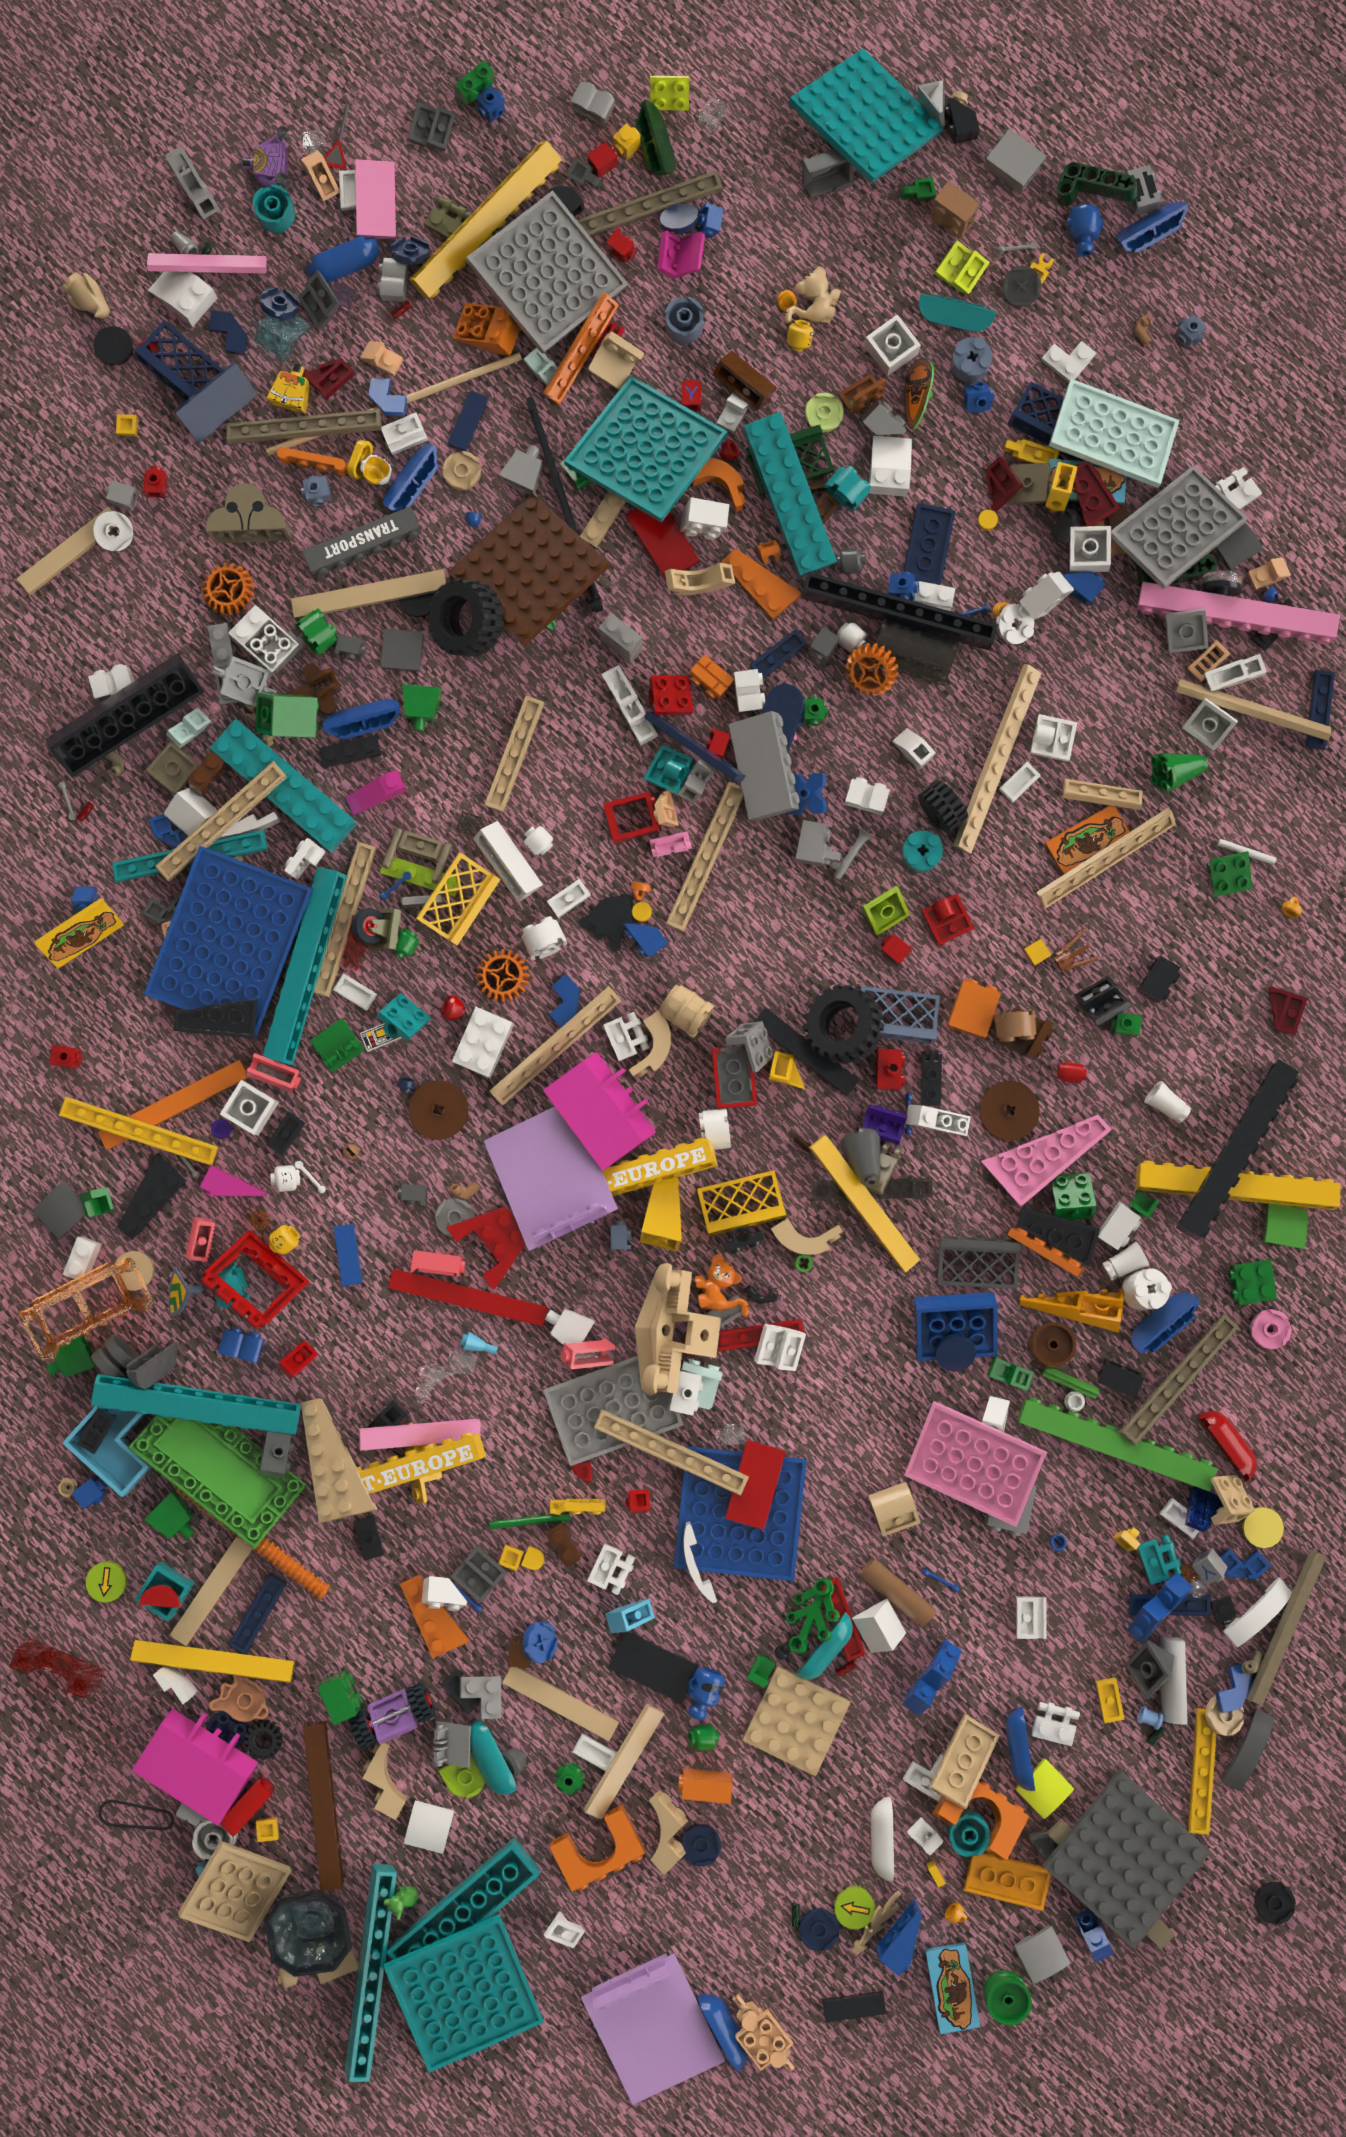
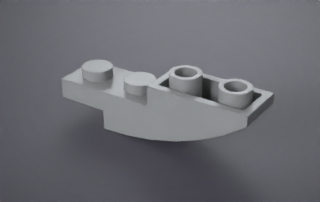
M228 623L207 626L214 660L213 666L225 670L230 657H235L234 646L229 635ZM215 675L217 689L219 692L222 683V677ZM218 694L220 705L238 702Z

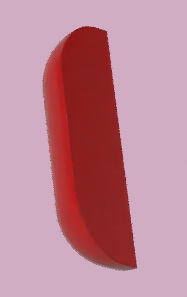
M1207 1411L1199 1415L1198 1419L1244 1481H1249L1257 1470V1459L1230 1420L1224 1414L1217 1411Z

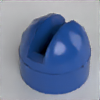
M466 512L467 524L471 527L478 526L481 522L482 514Z
M1271 586L1261 598L1267 603H1274L1278 599V592Z
M1055 1534L1049 1539V1545L1055 1551H1061L1066 1547V1538L1061 1534ZM1054 1539L1060 1545L1059 1547L1054 1543Z

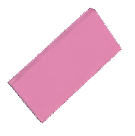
M355 159L357 238L364 236L365 238L374 237L376 239L395 240L394 162Z

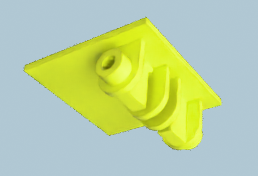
M650 76V102L658 110L689 111V76Z

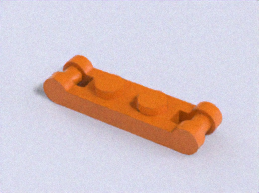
M280 447L277 450V456L284 465L292 462L302 468L312 466L322 472L327 470L336 471L339 476H346L348 474L347 466L343 459Z

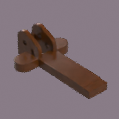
M307 664L303 668V674L308 683L286 694L317 697V702L323 714L331 715L335 713L336 704L332 695L342 691L333 670L328 668L320 672L315 664ZM330 679L333 680L334 683L316 692L315 686Z

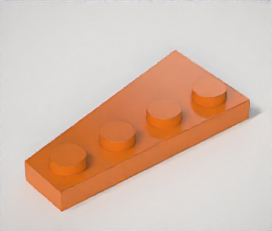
M734 549L721 561V563L732 565L734 578L772 620L802 595L800 591L737 549Z
M1019 1227L1017 1229L1011 1228L1007 1234L1077 1277L1081 1276L1086 1269L1075 1259H1068L1063 1256V1252L1054 1247L1052 1249L1045 1245L1046 1242L1037 1237L1033 1239L1028 1236V1232Z
M420 1575L401 1582L400 1586L432 1658L470 1642V1639L459 1628V1625L452 1619L447 1610H445V1607L440 1606L439 1609L428 1608V1605L422 1604L424 1580Z

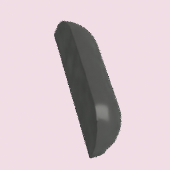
M170 1342L168 1347L158 1348V1345H154L126 1365L129 1380L135 1386L147 1389L171 1372L176 1365L178 1342Z

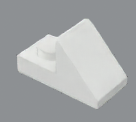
M733 392L726 400V407L719 417L717 425L734 434L750 405Z
M559 1911L544 1933V1936L574 1948L585 1930L582 1926L567 1921Z

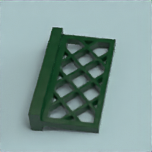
M820 424L790 434L794 448L804 451L799 461L801 465L810 469L809 473L805 475L806 480L834 472ZM819 441L821 445L819 453L809 449L812 443ZM747 447L745 456L761 496L766 494V492L762 488L757 468H755L749 447ZM806 453L816 457L813 465L803 461ZM821 459L827 462L828 468L821 470L815 467V465Z

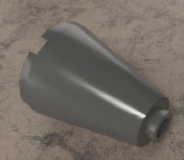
M870 1128L859 1129V1132L855 1134L851 1131L841 1139V1149L861 1184L873 1186L880 1180V1137L876 1130Z

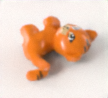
M716 1254L707 1270L708 1280L705 1281V1278L700 1275L694 1276L697 1290H703V1294L698 1295L699 1305L702 1310L712 1309L715 1311L741 1306V1315L746 1317L749 1315L750 1310L746 1300L737 1298L728 1301L721 1293V1289L740 1283L742 1277L739 1273L735 1272V1269L720 1254Z

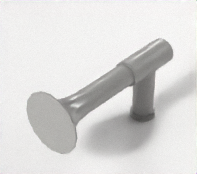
M857 827L859 829L858 838L845 859L840 864L829 862L828 866L836 870L832 876L838 880L842 878L862 845L871 838L875 839L859 827Z

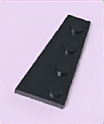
M258 999L175 1011L173 1031L255 1039Z

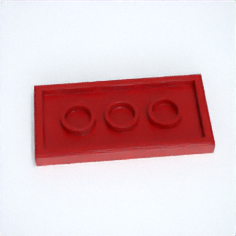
M638 508L626 515L627 520L665 581V571L669 569L686 571L700 563L698 556L684 534L680 532V528L670 512L662 522Z
M747 1439L738 1472L749 1476L741 1496L732 1492L725 1519L765 1529L786 1450Z

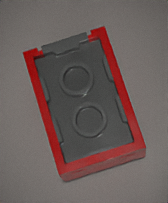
M746 1047L712 1049L717 1109L757 1106L755 1075L752 1072Z

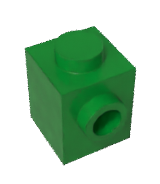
M1119 1013L1110 1019V1029H1113L1112 1034L1135 1037L1140 1035L1142 1015Z

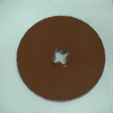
M435 1080L423 1084L414 1092L409 1103V1117L412 1125L421 1135L430 1139L443 1140L456 1135L463 1128L468 1118V1102L465 1095L457 1086L447 1081ZM436 1105L439 1107L443 1106L442 1115L434 1114L433 1111L436 1109Z
M1003 1081L993 1085L986 1091L980 1103V1118L984 1127L990 1134L1002 1140H1017L1025 1137L1034 1129L1039 1119L1040 1109L1035 1094L1026 1085L1016 1081ZM1007 1105L1009 1107H1014L1015 1109L1012 1111V1116L1010 1114H1005V1111L1007 1110Z

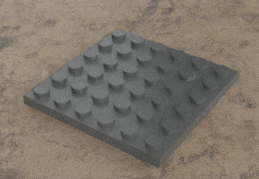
M1119 1769L1042 1866L1128 1945L1135 1949L1211 1852Z

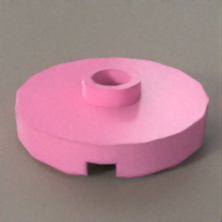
M1267 1309L1260 1311L1254 1316L1250 1325L1253 1340L1259 1346L1267 1349H1276L1284 1346L1290 1339L1292 1331L1289 1319L1277 1310ZM1269 1325L1273 1327V1331L1271 1333L1267 1331V1327Z

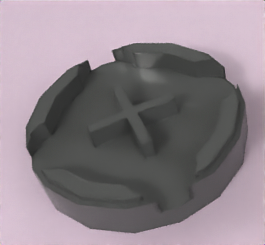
M1022 265L1014 267L1003 280V294L1008 302L1014 306H1027L1037 300L1041 293L1042 282L1041 277L1033 268Z

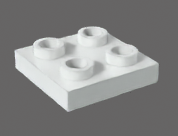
M1039 714L1030 754L1069 762L1077 722Z
M308 838L299 843L295 856L290 857L285 863L286 868L284 871L297 881L310 863L316 866L326 852Z

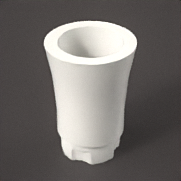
M1163 1081L1158 1082L1152 1088L1144 1103L1159 1110L1171 1120L1174 1119L1177 1123L1183 1122L1191 1109Z
M1136 1241L1120 1253L1109 1258L1108 1261L1102 1263L1111 1281L1138 1269L1150 1266L1145 1254Z

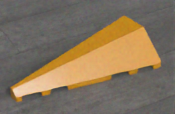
M1120 1288L1119 1292L1108 1293L1107 1289H1103L1099 1294H1089L1088 1291L1058 1292L1055 1297H1045L1044 1294H1038V1298H1025V1295H1021L1020 1306L1119 1333L1125 1294L1124 1289Z

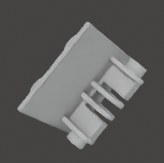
M436 1721L433 1728V1743L435 1744L433 1750L435 1752L432 1762H434V1766H442L443 1763L469 1768L471 1726Z

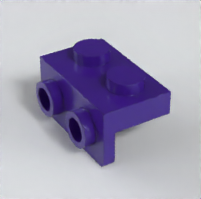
M869 1105L862 1128L876 1130L881 1140L898 1145L901 1141L908 1116L899 1111L884 1109L879 1105Z

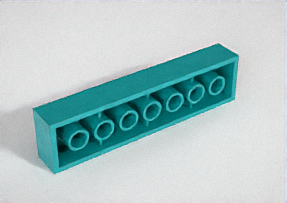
M781 411L744 425L742 430L798 579L807 576L808 572L815 573L835 565L837 562Z
M237 719L228 726L210 747L216 755L222 758L224 762L248 782L252 781L274 761L287 778L271 791L266 798L331 854L358 825L354 819Z
M513 1837L390 1943L386 1953L394 1960L489 1919L539 1876L540 1867L517 1839Z

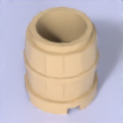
M675 985L659 1010L661 1015L670 1021L673 1026L684 1030L693 1039L699 1033L698 1028L700 1029L709 1019L715 1005L703 1000L696 992H692L682 985Z

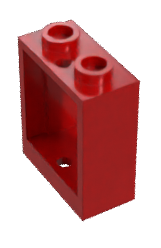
M649 791L603 803L613 844L659 833V827L662 825L655 819L654 808L656 801L654 796L650 797ZM646 800L653 826L619 834L613 808Z

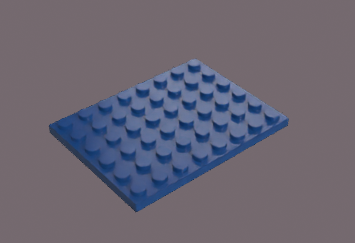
M199 846L143 995L183 1010L258 999L255 1037H258L313 888Z

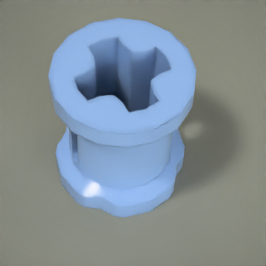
M1143 1705L1140 1708L1137 1722L1140 1724L1146 1723L1153 1726L1155 1730H1159L1164 1714L1160 1711L1157 1713L1149 1710L1147 1706Z

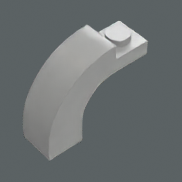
M179 146L164 155L202 219L204 220L219 211L220 209L214 198L200 179L183 147Z

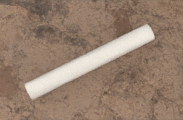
M1223 839L1218 841V847L1236 853L1248 851L1249 857L1272 865L1276 862V857Z

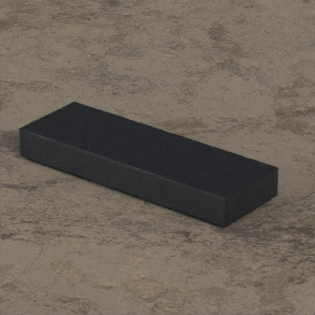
M883 1991L822 1999L825 2022L886 2014Z

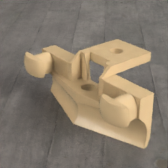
M669 1263L661 1264L656 1270L635 1325L641 1390H644L649 1395H654L657 1392L677 1393L682 1353L716 1358L721 1318L687 1312L692 1272L672 1270V1265ZM687 1321L685 1344L672 1341L674 1323ZM663 1326L665 1327V1332H664V1334H662V1328H663ZM701 1332H703V1338H702V1340H701V1338H700Z

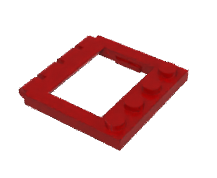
M251 1230L247 1231L202 1274L204 1278L201 1280V1283L210 1291H213L215 1288L218 1289L214 1294L224 1303L233 1302L230 1308L243 1318L247 1314L248 1317L245 1321L254 1329L264 1328L310 1282L279 1254L273 1252ZM241 1252L245 1253L286 1289L269 1305L270 1307L263 1314L218 1276Z

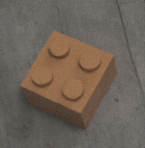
M948 181L934 199L930 217L935 224L945 227L950 235L961 239L974 223L980 204Z

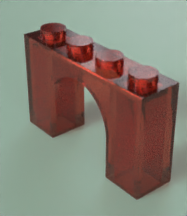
M32 1638L16 1649L9 1668L26 1675L35 1670H44L58 1674L70 1681L66 1692L83 1699L98 1689L105 1669Z

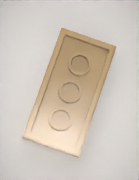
M964 1714L929 1788L963 1810L966 1809L1000 1735Z

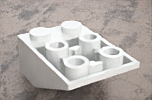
M256 605L229 632L231 639L241 649L270 672H273L299 645Z

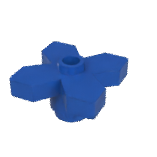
M812 773L807 781L802 775L794 774L795 792H797L800 800L798 803L799 809L790 811L788 814H802L806 807L813 814L826 813V800L822 798V789L826 786V774Z

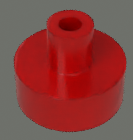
M728 439L722 443V451L719 453L721 459L727 458L733 461L740 456L739 449L734 441Z

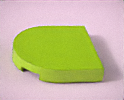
M471 1753L469 1768L446 1764L438 1769L447 1788L455 1796L471 1798L480 1793L484 1787L485 1781Z

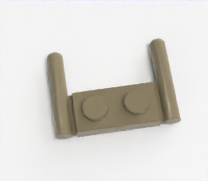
M396 828L382 865L386 869L390 868L397 849L434 862L438 861L432 877V882L437 884L440 881L452 845Z

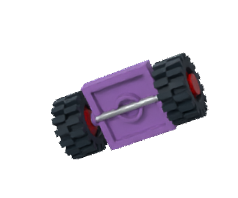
M420 1682L407 1689L404 1688L369 1704L370 1714L365 1708H362L356 1716L349 1718V1727L352 1730V1736H354L358 1747L363 1750L378 1742L383 1744L418 1728L416 1720L418 1723H422L435 1717V1707L425 1684Z

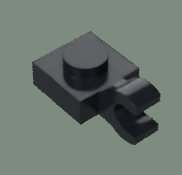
M1230 1596L1211 1601L1215 1621H1222L1225 1630L1232 1623L1231 1618L1237 1617Z

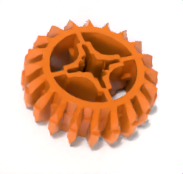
M224 562L221 568L219 564H216L217 570L214 571L210 568L211 575L205 574L204 576L208 581H202V585L205 587L201 589V592L205 594L203 599L205 602H208L209 608L213 607V611L216 613L220 611L221 615H225L228 612L232 616L233 610H235L237 614H240L239 608L242 607L246 610L245 603H252L248 597H254L255 595L251 591L255 589L254 584H251L253 578L249 577L247 570L243 571L241 565L236 568L235 563L232 562L229 567L227 562ZM232 575L240 579L237 581L236 579L228 580L226 576ZM220 579L219 586L214 590L216 582ZM225 582L227 583L228 586H230L229 588L231 589V590H230L231 596L229 595V593H228V592L226 591V589H225V588L227 587L226 584H225ZM243 587L240 596L236 599L237 592ZM226 597L229 598L230 602H220L216 598Z
M867 643L865 647L860 645L852 651V655H849L847 658L848 662L845 668L848 669L846 676H851L848 679V683L854 682L853 689L860 688L859 694L866 691V696H869L872 692L874 697L878 693L884 694L886 690L891 689L892 685L896 682L895 677L898 675V671H896L898 664L893 663L896 657L889 656L891 650L885 652L884 646L879 649L877 643L872 647L870 643ZM858 664L860 665V668L863 672L862 675L859 672ZM881 665L885 668L886 676L883 674ZM876 666V668H875L873 671H870V672L867 674V672H868L871 668L873 669V668Z
M501 949V955H498L497 951L494 950L493 954L495 957L492 958L490 954H487L486 956L489 961L481 960V963L485 965L484 968L481 966L477 967L482 974H476V977L483 979L477 984L478 986L485 985L481 989L482 993L489 990L487 998H491L494 994L495 1002L498 1001L500 996L502 1003H505V997L508 996L511 1002L513 1001V994L517 998L520 997L517 992L518 990L526 991L522 984L529 985V982L524 980V978L530 977L529 973H524L529 967H522L525 960L517 961L520 955L517 953L512 957V950H509L507 955H505L504 949ZM505 960L501 968L490 969L495 962ZM511 962L518 967L519 977L510 974ZM506 970L505 973L510 978H504V980L501 981V978L497 974H499L500 972L502 973V971ZM487 974L497 979L496 990L490 987ZM506 983H517L512 989L501 992Z

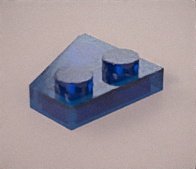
M1196 1486L1190 1488L1185 1525L1201 1532L1206 1531L1212 1524L1211 1517L1217 1514L1216 1511L1219 1508L1224 1507L1219 1496Z

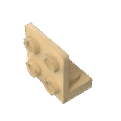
M611 331L604 337L588 367V371L619 391L626 382L635 363L642 359L644 352Z
M1237 1475L1219 1476L1211 1479L1224 1506L1216 1511L1217 1514L1211 1517L1214 1525L1239 1522L1255 1512L1252 1501L1245 1492L1243 1483Z

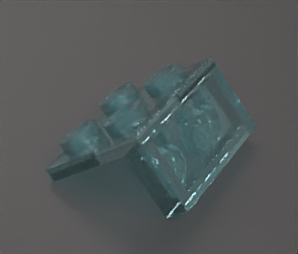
M267 315L257 324L255 342L283 360L288 361L292 356L294 342L311 329V324L297 315L286 320L276 319Z

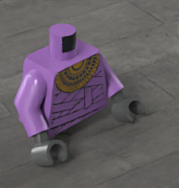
M283 125L278 128L276 135L259 146L254 147V158H243V169L253 170L256 181L265 188L272 184L284 188L288 186V149L284 140L289 141L291 136L287 134L290 129Z

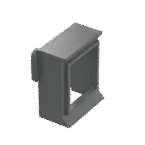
M835 148L809 159L802 157V183L810 199L832 190L837 193L854 185L853 166Z

